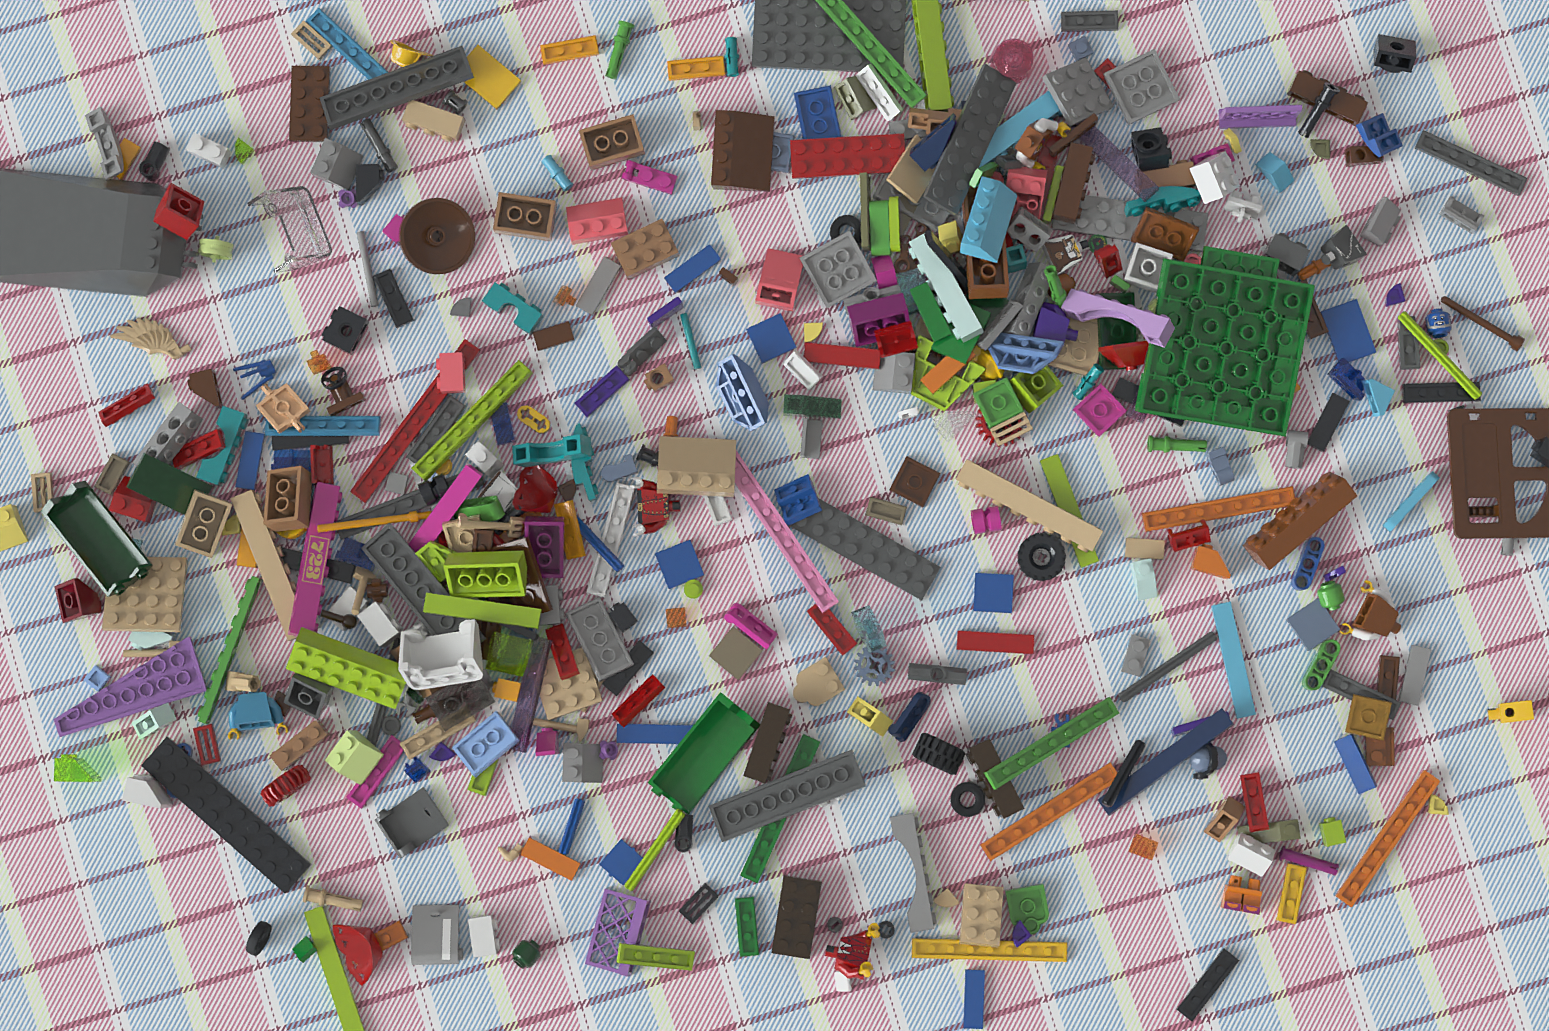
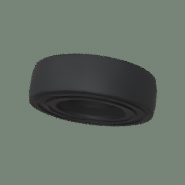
M842 215L836 218L830 227L831 240L840 236L839 231L842 226L850 225L855 232L853 237L857 245L861 243V221L852 215Z
M963 782L953 789L950 796L951 806L961 816H975L981 812L985 805L984 792L975 783ZM965 792H971L975 796V803L971 807H965L960 802V797Z
M260 921L254 927L246 944V952L254 956L261 953L271 934L272 926L269 923Z

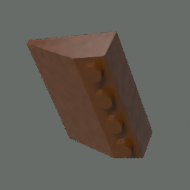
M716 110L711 186L714 190L770 192L774 116L741 111Z

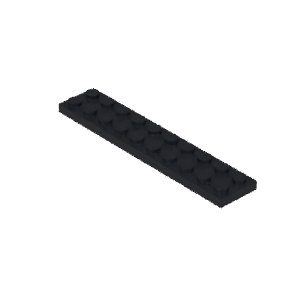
M168 736L141 765L283 893L286 894L312 865Z

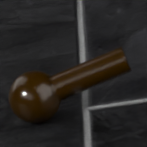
M323 609L321 611L320 617L342 623L345 629H353L357 624V619L352 614L342 616Z

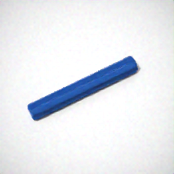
M577 516L581 535L616 572H620L624 568V564Z

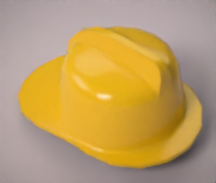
M390 40L393 44L391 60L401 67L417 62L422 55L433 56L402 42Z
M976 345L973 350L976 357L972 361L986 367V370L979 377L983 381L1002 378L1005 370L998 369L988 349L984 350Z

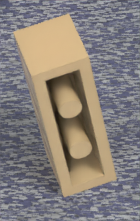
M415 100L408 102L402 118L406 128L415 131L417 128L424 130V134L432 137L435 134L442 136V140L452 143V140L458 142L465 123V119L462 116Z

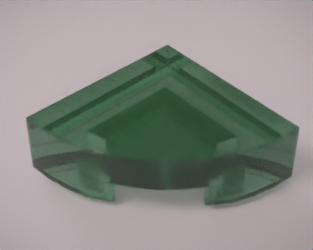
M412 688L406 691L418 704L425 700Z

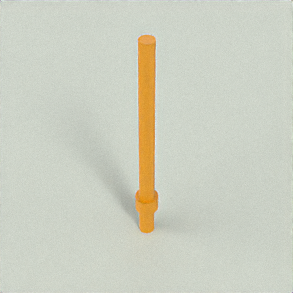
M410 511L409 514L317 525L318 532L407 521L415 523L418 520L427 519L432 511Z

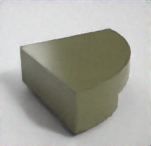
M1311 139L1310 146L1313 152L1320 158L1329 160L1330 140Z

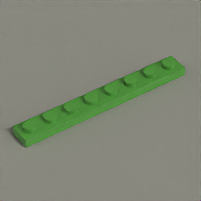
M815 0L911 108H914L927 96L842 0Z
M252 576L245 584L244 589L246 593L244 597L240 598L238 608H240L238 615H235L232 619L231 626L233 628L231 634L228 633L225 638L224 644L227 645L224 652L221 651L218 657L220 664L218 669L213 671L211 677L213 683L211 688H207L204 696L206 702L199 709V722L209 724L227 677V671H229L260 588L262 582L260 578Z
M1107 697L984 772L993 790L1118 715L1119 711L1112 699Z

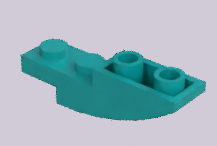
M1181 186L1154 187L1142 190L1138 199L1128 201L1124 212L1126 217H1136L1141 215L1147 206L1154 210L1162 207L1164 213H1175L1188 206H1197L1202 197L1199 190Z
M580 423L576 424L573 435L581 434L589 437L586 427H582ZM592 456L571 460L576 486L584 484L588 500L590 502L597 500L596 495L599 494L596 483L592 484L590 477L593 476L590 465L586 466V463L593 461Z

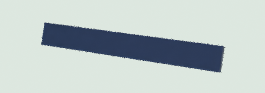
M1221 708L1130 775L1112 807H1106L1102 804L1106 794L1100 797L1098 802L1108 816H1111L1232 727L1234 723L1223 708Z

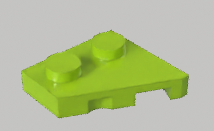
M431 540L415 554L441 583L446 578L443 565L448 554L458 552Z

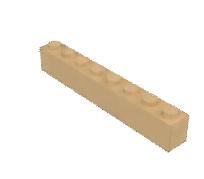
M966 459L956 478L959 481V486L967 490L969 487L975 489L976 495L984 499L986 496L992 498L993 504L1001 508L1003 505L1009 507L1010 513L1018 517L1020 514L1026 516L1027 522L1035 526L1037 523L1043 525V530L1052 535L1054 532L1060 534V539L1069 544L1071 541L1079 544L1077 548L1086 553L1088 550L1093 552L1103 533V530L968 459Z
M249 490L230 499L288 641H292L297 636L288 635L297 585L295 581L292 582L290 579L291 570L287 563L284 564L281 558L284 556L281 546H277L275 542L277 538L276 533L263 524L264 511L260 505L263 501L259 492L256 493L255 490Z

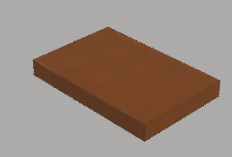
M1146 206L1131 237V242L1140 243L1173 254L1172 258L1184 262L1199 232V227Z

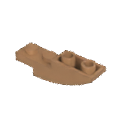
M910 108L908 128L924 129L926 134H929L953 113L956 115L955 120L957 121L962 109L949 108L948 112Z

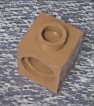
M665 363L646 373L645 377L647 379L644 380L649 391L653 389L655 393L675 382ZM657 374L663 376V381L660 384L653 382V377Z

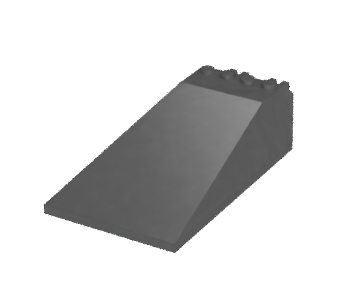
M0 168V283L147 297L182 279L183 268L197 269L198 264L184 262V256L199 257V252L185 250L186 239L153 222L156 209L167 190L160 184L116 179L107 181L105 178ZM199 225L195 231H202V226Z

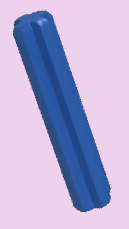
M576 798L559 847V852L562 854H569L585 805V801Z

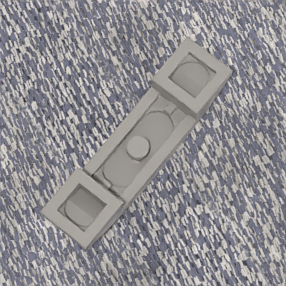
M98 107L86 114L85 117L90 132L95 134L103 162L100 164L105 180L108 181L123 172L124 164L121 148L112 124L103 108Z

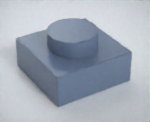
M1086 36L1068 44L1075 61H1079L1094 53Z

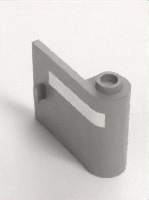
M413 905L412 965L459 964V961L463 960V948H459L458 944L459 905Z

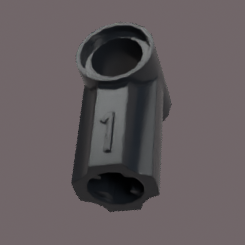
M154 141L146 159L139 166L140 173L148 181L158 179L160 169L170 151V148L159 142ZM149 167H153V168H154L152 173H150V174H146V173H145L146 170H147V168H149Z
M685 814L676 828L674 845L679 852L686 853L693 846L694 815ZM683 838L689 841L686 849H680L678 846L679 841Z

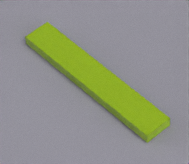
M1056 454L1040 460L1056 505L1083 520L1059 455ZM1071 541L1080 568L1099 561L1095 549L1093 552L1088 550L1086 553L1077 548L1079 544Z
M426 593L423 609L424 613L539 629L542 611L537 608Z

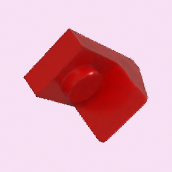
M1108 244L1094 252V256L1106 279L1123 270L1119 250L1115 244L1113 246Z

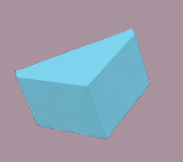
M1271 152L1255 164L1279 193L1295 181L1286 163Z
M1374 379L1362 380L1373 417L1383 416L1395 390Z

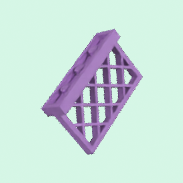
M1302 105L1225 107L1218 110L1219 129L1295 127L1296 118L1302 112Z
M605 889L585 964L626 977L631 976L634 965L620 963L619 969L613 968L609 963V959L618 955V949L613 941L622 936L627 944L640 945L651 901ZM608 894L615 895L619 902L611 908L607 903ZM628 900L636 901L635 909L628 913L623 903ZM621 905L626 915L617 920L612 910ZM609 912L614 922L605 927L602 917ZM627 917L631 923L630 928L623 932L618 922ZM616 924L621 934L611 938L607 929ZM604 931L609 941L600 945L597 941V935ZM611 943L616 953L606 957L602 947ZM597 950L600 951L604 958L599 963L591 961L592 954Z

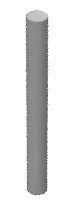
M364 231L357 232V238L371 307H376L379 305Z

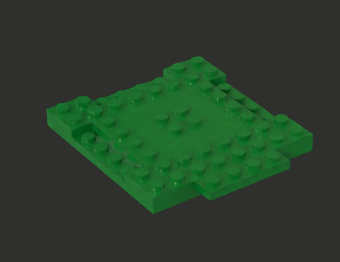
M1204 246L1200 265L1163 258L1156 294L1158 300L1155 315L1160 316L1163 314L1168 316L1175 329L1165 348L1149 343L1144 373L1141 374L1135 411L1286 437L1315 285L1278 279L1276 276L1280 259Z

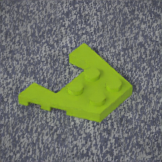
M920 334L917 338L918 348L915 354L916 360L913 370L911 395L942 411H946L986 370V367L971 360L962 377L955 375L933 395L920 379L936 366V364L927 360L934 342Z

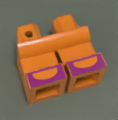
M1231 875L1228 885H1225L1221 908L1260 915V900L1262 896L1260 880L1249 878L1247 888H1242V877Z

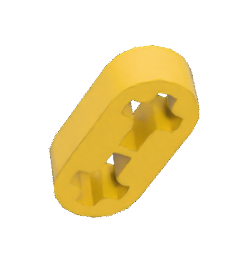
M528 405L521 406L518 409L517 416L522 423L540 434L549 431L550 421ZM530 410L529 414L533 419L531 420L528 417L522 419L523 415L521 412ZM536 419H537L538 421H540V422H542L543 420H545V421H546V422H545L546 428H545V429H544V428H541V429L539 430V429H538V427H539L538 424L535 423L534 421H535Z

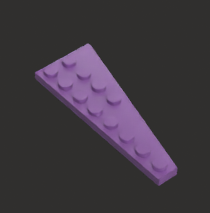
M185 638L56 717L54 722L59 737L205 692L207 685L192 638Z

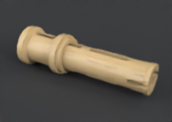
M306 885L303 896L304 903L309 901L318 903L319 906L326 904L361 912L363 904L362 899L328 893L326 889H313L309 885Z

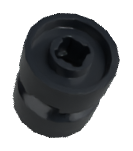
M440 474L433 477L431 482L426 480L419 483L418 488L425 504L429 507L438 503V499L444 496L449 489V485L444 475Z

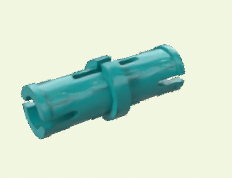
M727 37L725 38L726 54L724 55L727 63V76L737 77L739 76L738 60L740 59L739 54H737V38Z
M1095 363L1087 375L1081 378L1080 384L1072 392L1074 397L1082 400L1090 388L1096 385V380L1104 372V369L1099 364Z

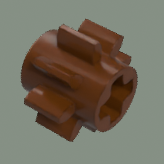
M372 579L371 584H367L368 599L372 598L373 603L375 601L378 603L383 602V599L388 597L387 583H383L381 579Z

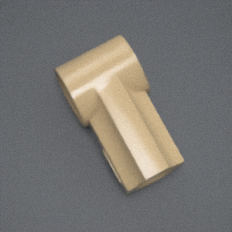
M227 671L225 690L256 692L261 686L258 676Z

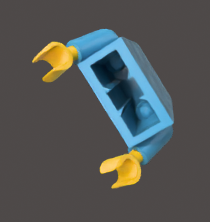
M259 688L256 692L248 691V694L239 695L238 701L230 709L229 727L231 731L228 733V738L230 740L233 739L232 733L235 732L238 740L242 736V730L275 727V724L278 725L276 728L278 735H280L279 727H284L287 734L288 726L283 724L284 718L277 702L272 697H268L266 692H260Z

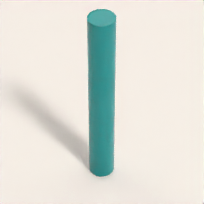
M683 313L680 314L693 367L694 370L702 367L688 314Z

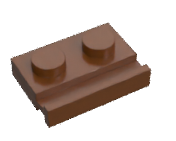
M1394 727L1386 728L1384 741L1365 737V761L1368 766H1395Z

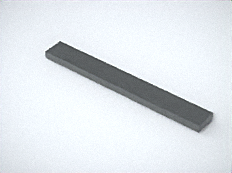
M459 474L446 478L449 487ZM482 477L473 489L485 485ZM418 489L337 520V522L409 514L410 511L426 508L427 505ZM379 525L337 531L340 539L343 540Z

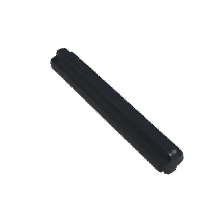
M1141 740L1134 742L1104 796L1102 804L1106 807L1113 806L1142 754L1146 744Z

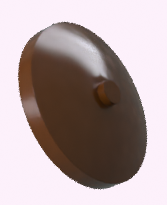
M429 198L413 205L404 215L399 228V244L405 258L418 270L429 274H446L460 268L469 259L475 245V229L469 214L459 204L444 198Z

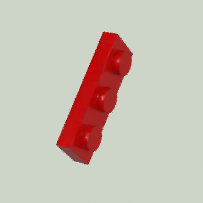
M147 383L99 411L98 413L103 425L107 427L114 424L141 406L150 403L155 399L152 388Z
M215 429L184 444L172 460L174 467L180 470L226 448L221 430Z
M814 604L806 611L842 656L857 645V642L830 609L822 613L817 604Z
M561 623L545 629L561 680L580 674L564 624Z
M652 674L612 713V716L621 726L625 727L666 687Z
M1259 772L1240 775L1250 832L1269 830Z

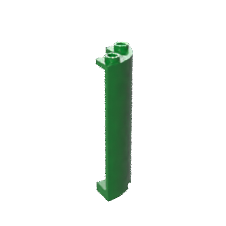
M720 692L647 782L653 787L651 791L658 797L661 795L665 796L673 803L672 808L675 810L680 809L689 815L760 727V723Z

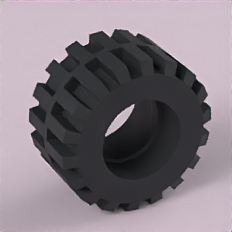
M928 733L921 734L912 753L915 758L950 775L957 774L966 754L962 749Z

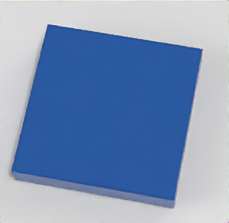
M781 313L746 329L762 364L797 348Z
M691 540L655 553L668 589L704 576Z
M975 573L973 611L1012 613L1014 575Z

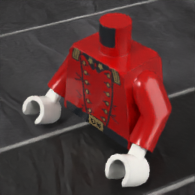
M631 477V479L636 480V485H630V488H640L637 489L638 524L632 526V528L638 529V533L633 534L634 537L657 532L666 526L667 521L670 520L669 512H681L680 500L669 501V494L657 493V483L643 480L640 477Z

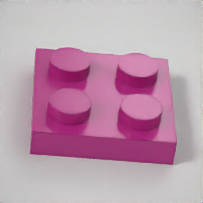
M1101 383L1073 409L1079 418L1098 437L1127 411Z

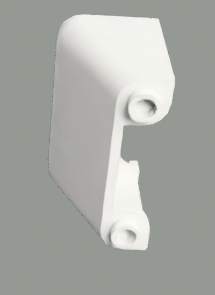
M476 620L461 622L458 632L424 637L417 629L401 631L398 670L407 685L415 690H423L480 680L483 677V662L479 626Z

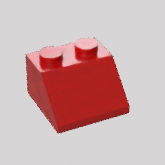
M171 183L156 209L153 222L188 240L199 227L205 201Z
M124 476L114 492L109 511L150 523L157 502L127 488L126 486L131 477Z

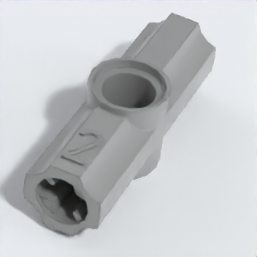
M899 285L882 289L869 287L864 290L863 294L843 299L846 313L848 315L847 306L892 294H899L901 290Z

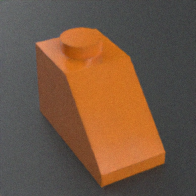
M1202 544V546L1196 547L1190 569L1223 579H1230L1231 574L1218 551L1213 550V546Z

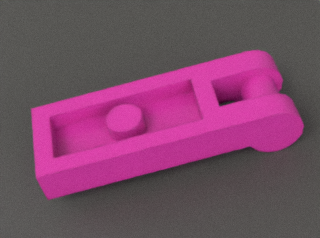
M631 160L626 161L625 173H622L621 179L672 195L678 178L676 175L644 166ZM633 170L639 171L637 177L632 175Z
M734 603L730 608L731 611H728L724 616L728 623L735 624L765 649L770 646L778 635L739 603Z

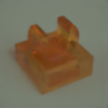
M562 285L553 302L559 306H563L565 303L573 306L577 299L570 295L571 288Z
M317 349L310 352L312 359L307 360V363L314 375L332 368L325 354L320 355Z

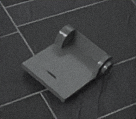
M424 787L388 811L386 809L381 810L376 814L377 818L375 819V822L400 859L449 826Z

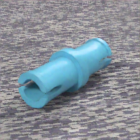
M551 155L546 156L541 161L550 172V177L556 180L564 192L573 186V183L565 175L564 169L558 166Z

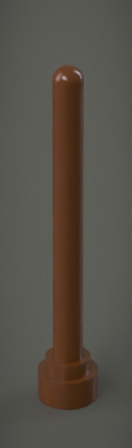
M1446 296L1441 298L1443 304L1509 342L1508 345L1517 352L1524 343L1525 338L1520 335L1512 336Z

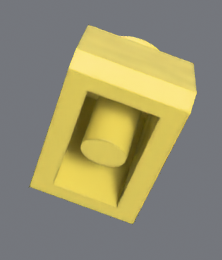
M952 221L938 226L941 243L951 254L959 253L963 234L957 222Z
M858 696L847 711V713L882 737L893 723L892 719Z

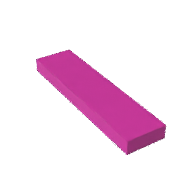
M393 735L390 736L380 750L384 756L362 785L356 783L346 796L348 800L362 809L403 754L404 750L400 745L401 741Z

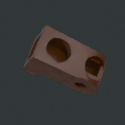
M1350 146L1344 150L1346 167L1383 163V156H1376L1368 146Z

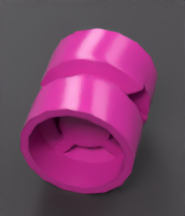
M998 506L987 507L985 511L981 508L971 510L974 534L985 533L988 529L991 532L1002 529Z

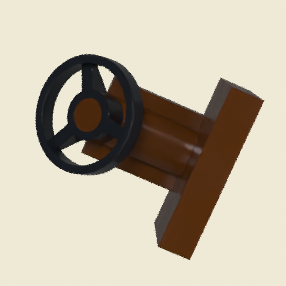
M332 367L322 375V385L330 390L336 402L326 408L330 416H335L366 401L365 395L361 391L353 395L347 382V373L344 368ZM339 370L337 374H333L330 377H326L331 372Z

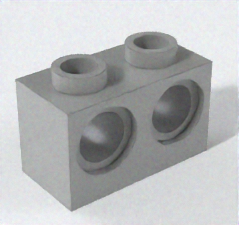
M1021 207L1010 220L1007 232L1013 239L1020 240L1027 249L1037 253L1051 237L1052 228ZM1021 223L1025 227L1019 228L1016 224ZM1036 234V235H1038L1040 238L1035 239V238H1033L1031 235Z

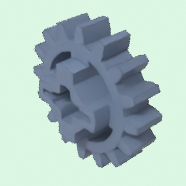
M870 645V650L868 651L865 647L862 648L864 653H857L860 659L854 660L858 664V666L854 667V670H859L856 677L862 676L861 682L864 683L867 680L868 686H871L872 682L879 686V681L885 684L886 677L892 678L889 672L895 671V669L891 668L895 661H890L893 655L886 654L887 648L881 651L880 645L876 649ZM871 653H879L883 657L875 658ZM865 657L867 660L866 667L862 669L861 663L863 658ZM869 658L874 662H879L878 671L880 674L875 669L871 670L869 668L871 665ZM887 662V670L883 674L882 666ZM873 673L877 676V679L869 678L866 674Z

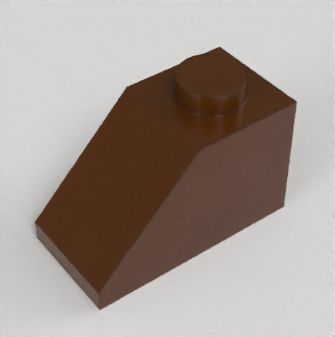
M207 369L189 374L190 379L187 381L190 391L193 390V393L219 409L222 408L223 404L215 371Z

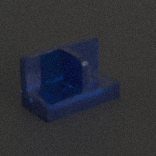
M1341 358L1327 375L1353 400L1361 401L1365 396L1362 392L1364 390L1362 380L1365 379L1361 375L1362 371L1355 369L1345 358Z
M506 402L491 415L498 446L517 442L509 404Z
M289 449L274 451V464H271V470L302 466L311 472L310 450Z
M348 537L345 538L341 550H337L335 558L372 572L375 569L374 563L361 549L365 544Z

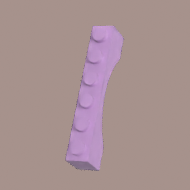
M1071 288L1061 307L1067 317L1082 322L1100 317L1123 319L1139 328L1148 343L1164 348L1175 329L1171 319L1166 315H1155L1147 309L1142 311L1131 304L1126 306L1115 299L1110 301L1101 295L1095 294L1094 296L1082 289L1078 291Z

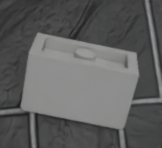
M803 418L800 458L819 459L823 421Z

